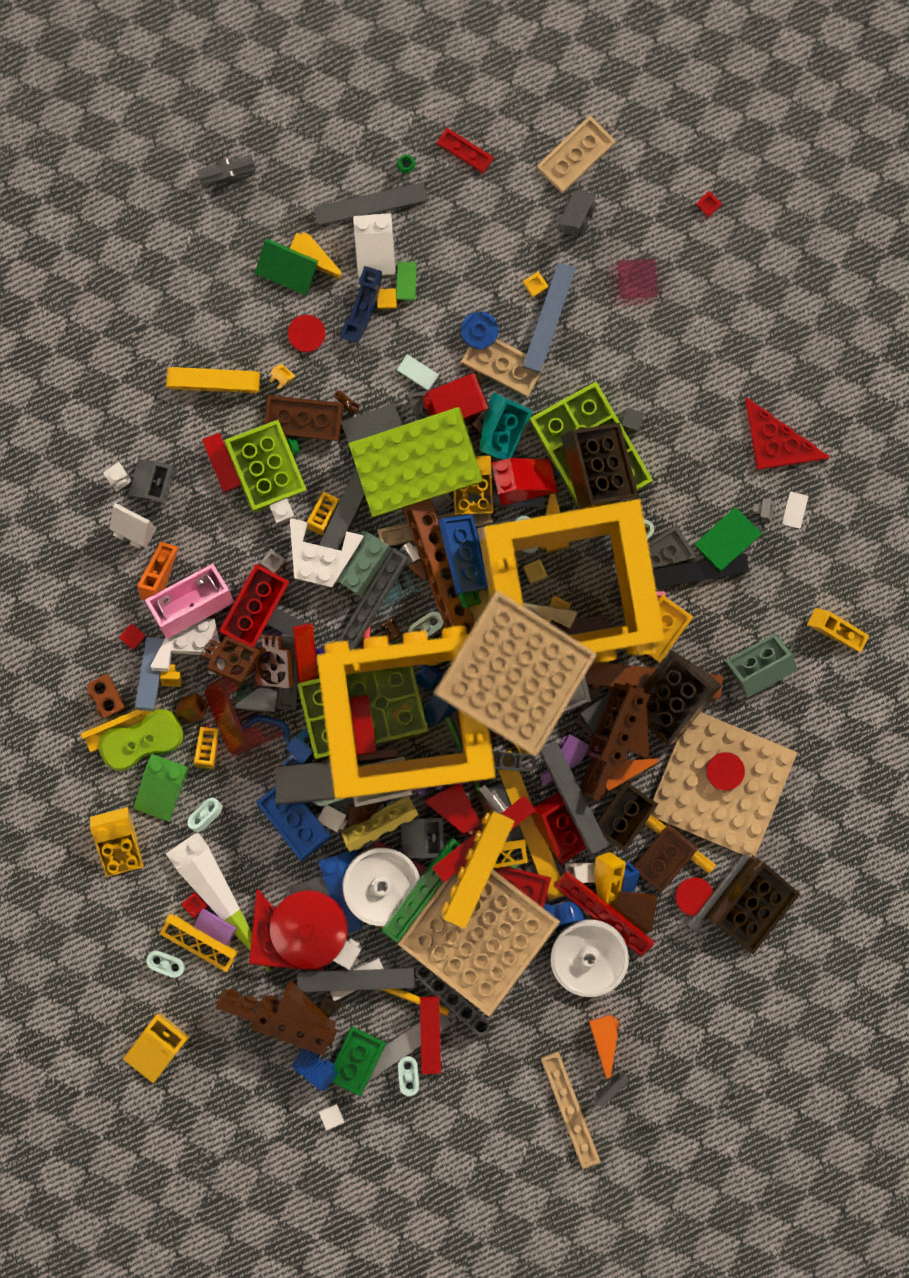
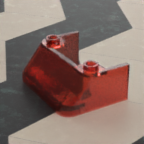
M255 665L252 667L250 672L256 670ZM238 669L234 672H231V674L239 675L243 672L244 669ZM221 677L206 687L205 697L229 753L239 756L284 737L282 731L263 738L262 733L257 728L251 727L243 730L229 698L230 694L239 689L240 684Z

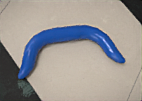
M256 715L239 728V730H246L258 722L277 726L283 730L285 742L290 744V728L288 724L280 719Z

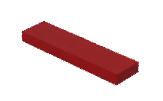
M419 997L421 1073L440 1074L439 997Z

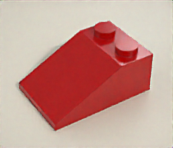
M508 458L491 463L502 506L557 493L550 459Z
M559 792L534 807L536 812L532 814L535 825L560 864L586 849Z

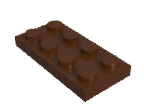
M268 395L264 425L279 420L285 436L339 442L344 404Z

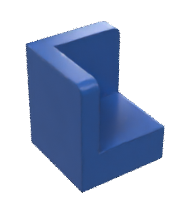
M305 729L295 736L286 747L302 764L313 755V750L304 742L309 736Z
M628 861L625 866L621 891L632 892L636 888L640 872Z

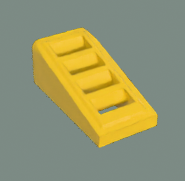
M323 491L307 520V529L323 536L340 499ZM326 500L332 503L333 505L330 506L328 504L323 503V501ZM320 507L329 510V513L321 510ZM319 514L325 517L326 519L324 520L322 518L317 517L316 515Z
M200 727L194 759L195 767L214 769L219 729ZM204 734L214 735V738H205L203 736ZM203 742L213 743L212 746L202 745ZM201 751H211V754L201 753ZM200 758L210 759V761L200 760Z

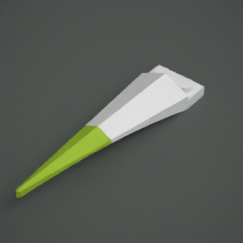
M196 832L167 852L166 855L177 871L221 919L236 927L234 934L250 950L252 932L209 846L201 834ZM264 966L268 971H270V967Z

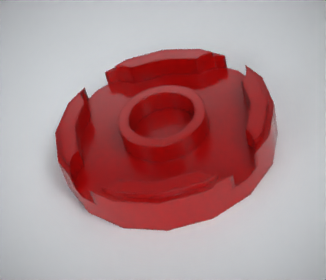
M313 315L298 316L291 322L288 328L290 344L300 352H314L325 341L326 332L324 325Z
M722 752L709 760L706 766L708 781L713 787L728 791L735 789L742 783L745 777V767L737 755Z
M687 878L676 888V904L684 913L696 916L713 894V889L702 878Z

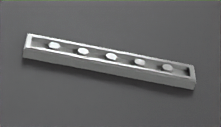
M440 1014L441 1032L451 1025L447 1016ZM420 1022L385 1046L370 1080L421 1046Z

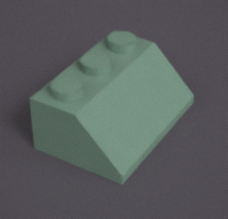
M364 530L359 534L364 536L362 542L337 582L361 598L371 585L392 549L389 545Z
M775 633L725 661L739 687L748 698L798 670L792 653Z

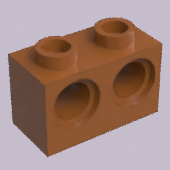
M105 674L86 684L89 688L86 692L91 700H95L97 704L95 709L99 717L103 716L104 719H108L127 709L109 674ZM99 684L105 685V691L102 694L96 692V687ZM107 701H113L114 708L111 711L105 709Z

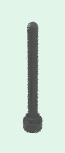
M747 854L741 856L697 915H693L692 918L689 917L685 924L693 931L698 933L702 928L701 924L704 917L749 860Z

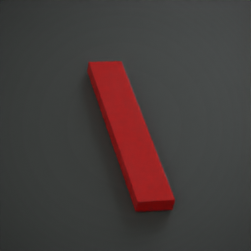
M522 796L501 814L514 820L511 828L513 830L536 812L528 799ZM476 833L432 867L443 883L458 873L461 866L465 867L467 852L470 848L473 849L476 843L474 841Z
M568 871L554 882L555 888L592 918L615 928L623 937L626 945L640 957L654 946V941Z

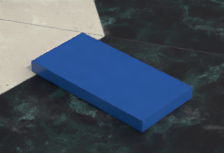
M473 515L438 520L456 594L488 590L482 551Z
M276 786L256 802L302 862L332 837L306 803L277 806Z

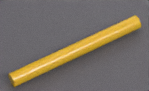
M399 988L380 989L420 1005L419 996ZM439 1005L440 1014L448 1016L450 1009Z

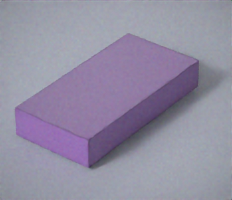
M205 909L201 910L194 925L195 928L226 946L230 943L236 930L235 926Z

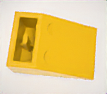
M476 456L484 482L454 491L455 515L493 513L491 456ZM468 493L479 494L481 499H479L478 503H475V501L469 503ZM484 495L490 496L491 503L484 498Z
M128 807L90 817V829L106 877L144 867Z
M158 1013L123 1060L154 1083L190 1036L161 1013Z

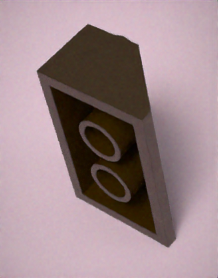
M626 781L599 817L597 823L605 839L625 852L658 803Z

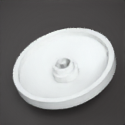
M385 847L369 849L359 854L350 863L343 878L345 902L351 912L363 922L375 926H385L419 881V873L413 862L397 850Z
M582 920L567 926L556 937L551 949V967L554 976L566 990L579 996L596 997L610 992L620 984L628 969L629 955L623 937L615 928L601 921Z

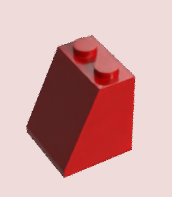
M475 373L432 389L423 396V405L428 409L430 416L459 407L464 421L467 422L478 418L488 409Z
M461 783L425 800L432 810L464 835L467 833L469 836L474 835L479 830V827H481V823Z

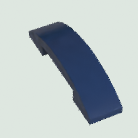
M364 266L358 282L361 286L350 318L345 320L340 335L341 339L358 343L362 338L377 302L382 279L381 270Z

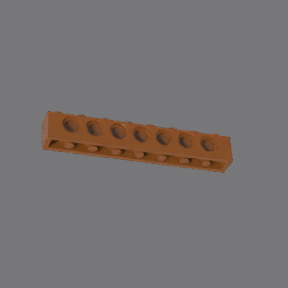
M430 499L412 504L403 509L444 626L445 628L466 626L467 635H469L475 626L474 616L470 612L469 607H462L459 594H456L447 554L441 538L435 506L431 503ZM422 518L426 520L427 525L423 523ZM429 536L433 539V543L430 542ZM435 554L439 556L440 561H437ZM442 572L446 575V580L442 577ZM448 590L451 591L452 598L449 596ZM455 608L458 610L459 616L456 615Z

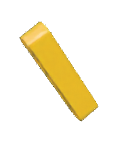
M180 367L167 368L166 388L239 393L259 392V372Z

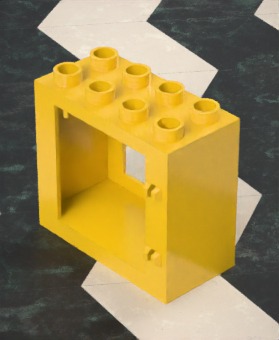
M640 499L478 528L490 599L495 591H499L522 607L523 601L514 551L610 534L626 625L569 635V637L597 654L593 660L594 663L617 659L616 649L623 647L626 648V654H632V656L656 652L654 642L665 640Z
M466 626L442 629L443 632H441L442 639L429 641L427 631L403 634L404 644L388 646L387 636L364 639L365 649L349 651L348 641L324 644L325 654L317 655L336 799L495 778L489 728L459 709L458 714L464 753L360 767L357 765L346 674L452 661L453 663L469 636L467 635Z

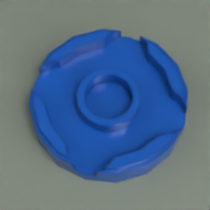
M482 311L469 314L461 325L463 341L473 349L483 350L489 348L498 337L496 319L491 314Z

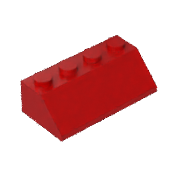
M255 564L219 632L254 648L290 581Z

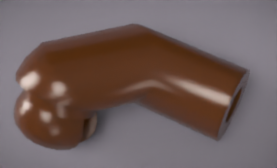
M341 390L335 392L334 398L344 404L343 407L348 413L355 414V412L359 411L360 406L357 402H354Z

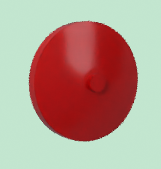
M303 890L289 895L276 907L270 922V936L276 951L284 960L296 967L314 969L329 964L340 954L347 940L348 924L342 908L333 898L319 891Z

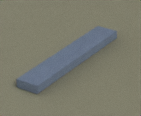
M558 262L523 368L541 374L576 270L575 267Z

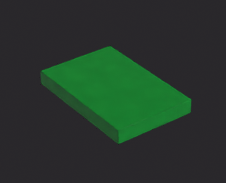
M266 238L254 274L307 295L318 260Z
M735 507L694 544V547L721 573L753 544L762 533Z
M351 1026L333 1063L335 1064L334 1069L338 1074L332 1083L362 1097L387 1043Z

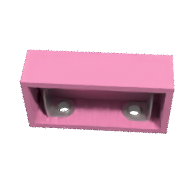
M211 564L151 596L145 602L165 638L168 639L233 604L234 600L214 564Z

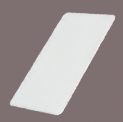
M790 492L782 522L783 525L801 528L808 496Z

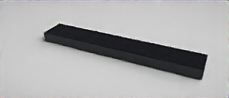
M746 553L740 554L721 573L708 560L652 569L655 588L657 589L749 573Z

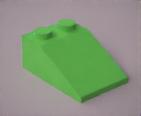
M151 754L133 809L170 822L190 768Z

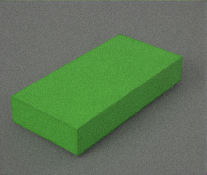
M398 262L396 300L415 301L417 262Z

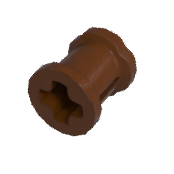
M395 617L380 625L389 637V642L398 639L404 634L400 632L396 625Z

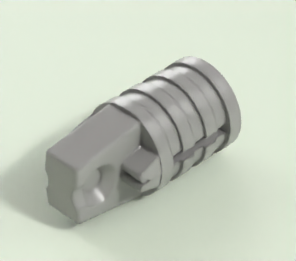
M485 785L479 788V791L484 796L481 801L488 807V810L501 814L508 808L495 790L490 792Z

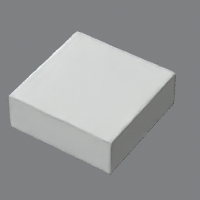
M337 1104L319 1111L326 1130L344 1123Z

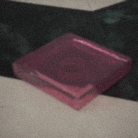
M655 259L617 261L620 299L658 296Z

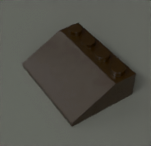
M620 423L575 429L561 436L579 510L639 497Z
M671 650L642 687L645 689L644 693L650 695L647 702L648 728L668 746L676 743L722 685L709 673Z
M752 855L705 917L751 954H754L800 893L767 864Z

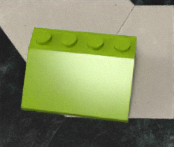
M279 420L225 439V447L253 514L270 508L269 505L285 498L290 499L307 490Z

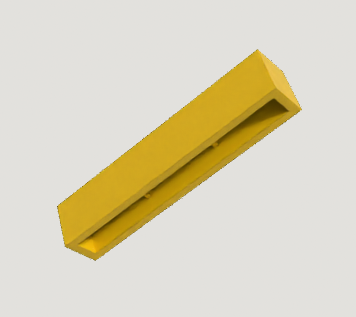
M490 810L489 813L486 812L484 815L482 830L477 831L474 837L476 843L473 849L470 848L465 858L467 863L465 867L461 866L457 875L459 880L456 885H452L449 892L451 897L448 903L445 902L441 909L444 920L464 929L514 824V820L493 810Z

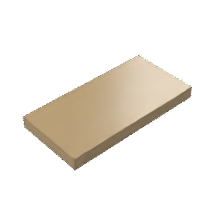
M589 116L546 156L536 168L563 194L616 144V141Z
M498 339L489 348L483 350L469 347L461 361L462 365L527 399L540 376V373L523 368L527 354Z

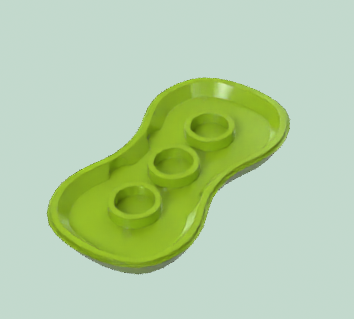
M164 709L155 710V712L149 713L135 725L114 727L105 731L99 739V752L103 761L110 769L125 771L132 768L148 755L169 753L176 750L182 743L183 730L178 718L171 711Z

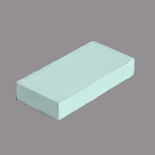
M408 354L397 369L399 373L427 391L431 389L439 377V374Z

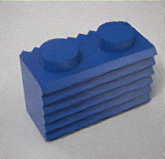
M304 1048L291 1064L293 1069L322 1091L326 1090L338 1074L334 1069L335 1064L330 1060L325 1059L324 1061L320 1058V1054Z

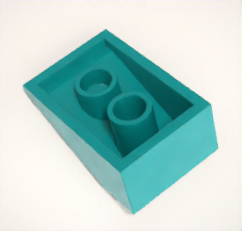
M493 392L487 405L488 409L484 414L479 450L504 460L512 457L533 410Z

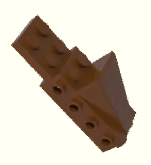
M614 683L586 752L592 758L580 785L584 796L600 801V798L605 793L607 781L613 774V766L621 768L622 764L626 761L627 751L648 758L647 702L650 695L644 693V688L629 683L625 685ZM607 729L610 730V733L608 735H606Z
M291 981L288 982L281 1001L272 995H263L261 1001H257L253 996H244L234 989L227 990L224 988L216 1005V1009L252 1021L250 1029L323 1056L327 1046L332 1047L338 1030L334 1028L336 1021L329 1019Z

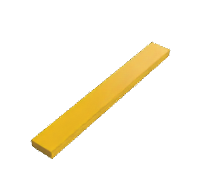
M504 757V766H512L514 763L513 757ZM498 769L511 805L522 796H525L531 803L520 772ZM531 815L520 823L519 826L524 839H526V844L538 874L551 877L547 897L549 901L565 896L554 887V882L560 877L549 846L537 829Z

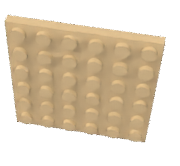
M495 591L434 694L531 755L537 756L597 654L499 591Z
M701 712L674 746L653 797V800L658 805L651 815L660 821L742 855L747 854L749 858L752 855L756 857L798 752ZM722 752L737 755L745 767V777L742 783L735 789L728 791L713 787L708 781L706 766L709 760Z
M493 869L465 929L442 918L443 913H441L444 903H448L451 897L449 892L452 885H456L459 877H457L458 873H456L440 886L398 943L400 947L489 1017L494 1013L560 924L557 918Z

